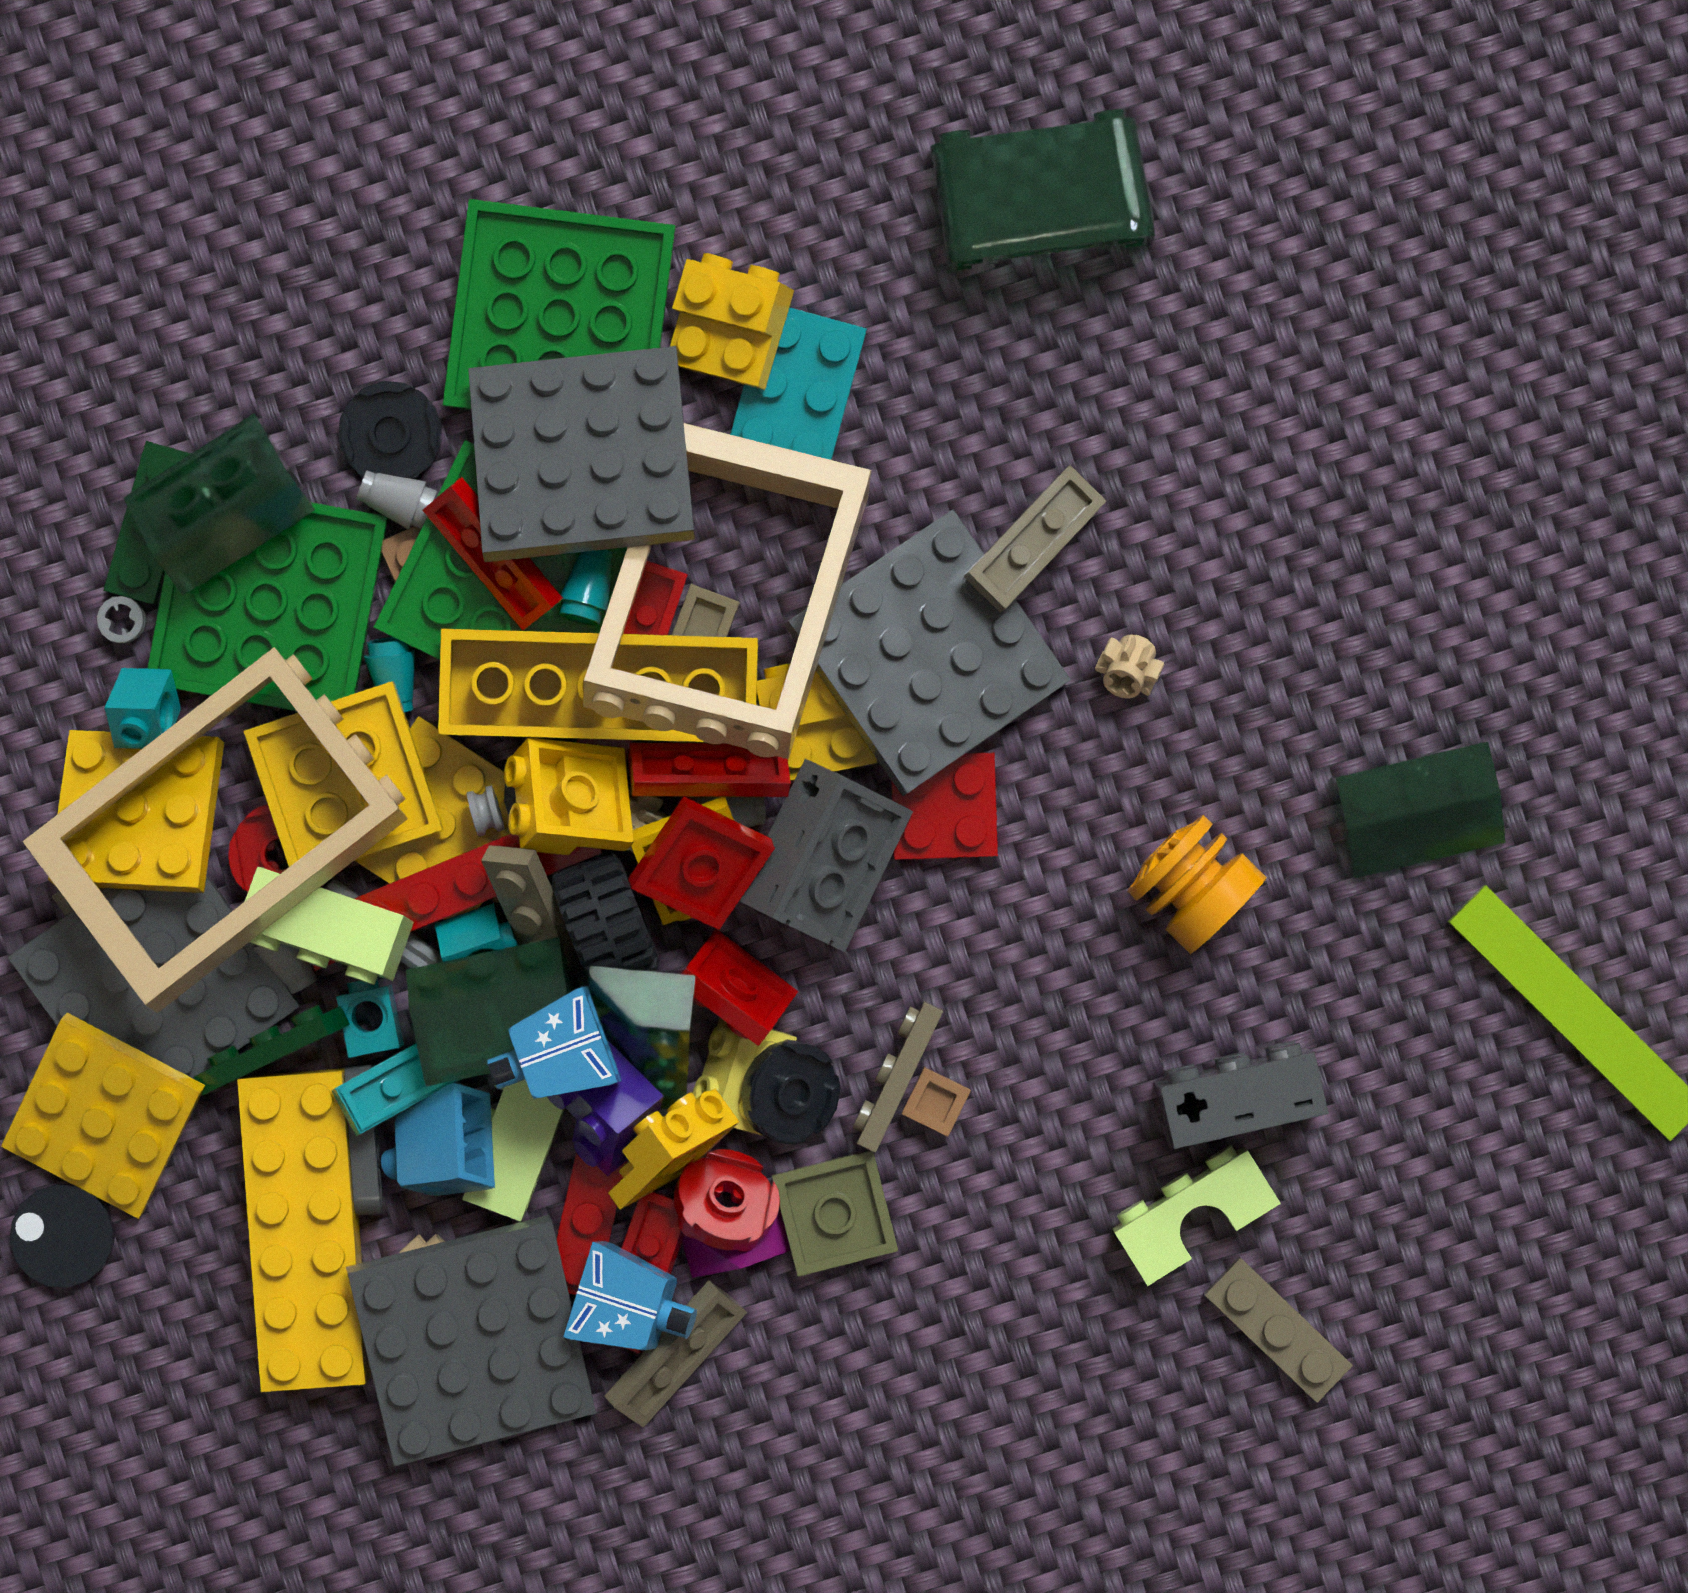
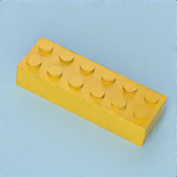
M441 629L438 734L704 742L697 738L696 735L672 729L669 731H659L641 721L621 716L608 718L599 715L593 709L583 707L584 678L599 633ZM623 634L612 668L756 705L758 638Z
M345 1068L243 1076L237 1079L261 1392L364 1385L371 1378V1372L346 1267L362 1263L359 1216L355 1214L348 1121L331 1091L345 1083Z

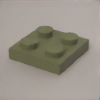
M866 1150L772 1174L773 1181L779 1190L780 1209L798 1277L898 1251L873 1151Z

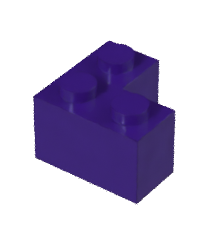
M609 1041L611 1052L622 1079L621 1082L547 1097L554 1106L559 1109L566 1108L577 1119L572 1138L577 1154L587 1165L591 1167L597 1166L607 1177L628 1160L622 1150L637 1137L633 1128L650 1114L656 1111L660 1112L664 1097Z

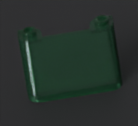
M1113 109L1094 113V121L974 138L970 137V130H958L939 134L940 143L930 146V157L946 273L972 270V265L982 264L983 258H987L989 265L997 264L999 260L1101 247V249L1112 248L1116 240L1118 245H1125V249L1151 245L1156 235L1136 119L1125 118L1124 109Z

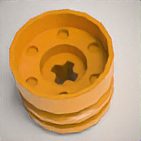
M1201 815L1193 823L1177 829L1161 843L1143 862L1135 881L1127 890L1135 900L1140 899L1153 886L1160 891L1145 909L1150 915L1161 911L1170 903L1178 909L1165 930L1190 954L1209 940L1251 898L1267 878L1243 853L1221 865L1215 858L1227 841V838L1222 833L1203 848L1198 841L1213 825L1204 815Z

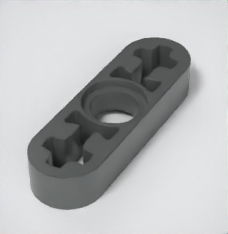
M372 1064L345 1066V1082L373 1067ZM348 1122L356 1216L383 1214V1185L378 1125L356 1136Z

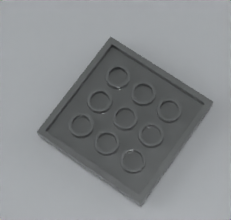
M676 346L468 368L484 562L695 540Z
M954 509L842 584L816 668L820 678L902 796L915 789L1071 680L1016 599L1000 613L963 577L984 553ZM807 608L784 624L796 643Z
M208 874L206 875L204 893L104 888L101 890L158 968L233 911ZM74 910L7 957L57 1026L61 1018L66 1013H69L191 1078L211 1068L207 1058L234 1045L239 1050L250 1042L249 1038L269 1029L300 1007V1002L295 995L289 992L283 982L252 949L256 945L247 943L160 1012L156 1013L143 1003Z
M550 1215L346 1267L394 1466L596 1414L580 1341L564 1338L572 1305Z

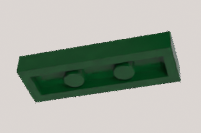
M145 442L104 591L153 605L157 604L165 576L182 479L192 480L198 460L197 455L153 442Z
M317 1005L290 1018L295 1028L283 1034L280 1033L276 1025L249 1038L252 1045L250 1050L239 1054L234 1045L207 1058L211 1068L193 1077L195 1080L206 1085L202 1095L350 1025L342 1007L339 1006L323 1014L320 1006Z

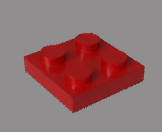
M995 752L965 753L904 796L901 795L891 780L892 801L913 811L894 850V860L998 856Z
M683 797L628 879L631 889L720 930L775 850L771 838L693 800Z
M715 929L675 981V984L685 991V994L692 1002L710 1009L726 1021L727 1026L733 1033L741 1038L751 1040L757 1046L765 1039L798 993V990L717 929Z

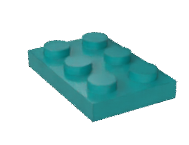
M789 307L766 389L762 390L744 385L730 435L832 460L867 328Z

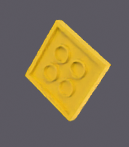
M394 681L331 701L344 718L336 725L347 740L356 734L375 758L367 765L378 780L387 774L406 798L398 806L408 819L358 858L444 830ZM299 713L244 731L289 867L369 806Z
M420 716L417 717L410 730L444 830L354 860L388 883L511 834L508 825L509 814L504 803V771L451 736L438 734V728ZM492 785L499 803L504 830L497 831L495 828H489L486 830V835L479 837L473 823L466 792L474 791V793L480 795L485 792V787ZM483 902L470 908H467L465 910H462L460 912H457L448 917H445L443 919L446 920L467 913L469 911L478 909L481 907Z
M69 730L57 814L142 749L114 748L111 732ZM199 737L64 842L98 888L204 893L224 742L219 737ZM48 876V880H49L53 885H55V884L52 882V880L49 878V876Z
M66 1013L61 1018L1 1147L139 1219L144 1213L206 1085L85 1021Z

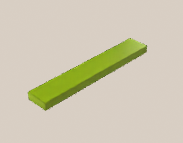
M1483 885L1447 921L1668 1141H1671L1688 1124V1085L1486 885Z

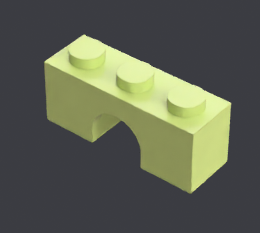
M1232 1145L1218 1151L1205 1161L1209 1167L1206 1171L1193 1179L1190 1178L1188 1173H1184L1161 1188L1165 1195L1164 1197L1149 1206L1145 1204L1144 1200H1141L1117 1215L1120 1224L1112 1229L1147 1286L1192 1259L1180 1237L1182 1220L1192 1209L1205 1205L1216 1207L1224 1212L1232 1227L1238 1231L1281 1204L1245 1147L1235 1152Z

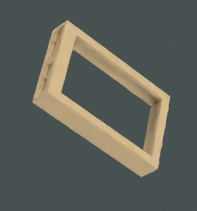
M684 423L689 471L838 508L777 709L774 710L612 668L652 544L627 548L584 678L583 707L593 709L599 715L608 718L621 716L641 721L659 731H669L672 729L696 735L697 738L706 743H727L743 747L757 756H778L789 759L868 500L871 470Z
M275 647L22 841L143 1003L156 1013L160 1012L408 819L398 806L406 800L387 774L380 780L376 778L367 766L375 759L356 734L348 740L336 726L344 719L325 694L316 700L305 686L313 678L294 654L285 660ZM274 681L369 806L158 968L64 842L265 686Z

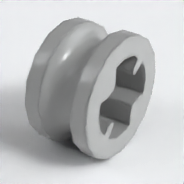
M123 596L112 597L105 601L99 608L97 615V625L102 635L110 641L121 644L131 643L138 639L144 632L147 623L146 613L142 605L134 599ZM121 605H127L131 608L129 617L135 621V624L130 632L128 629L122 628V635H118L112 631L115 623L109 619V614L114 608L116 611L121 612Z
M493 786L485 787V792L480 795L474 793V791L466 792L478 836L486 835V830L489 828H495L497 831L504 830V823Z

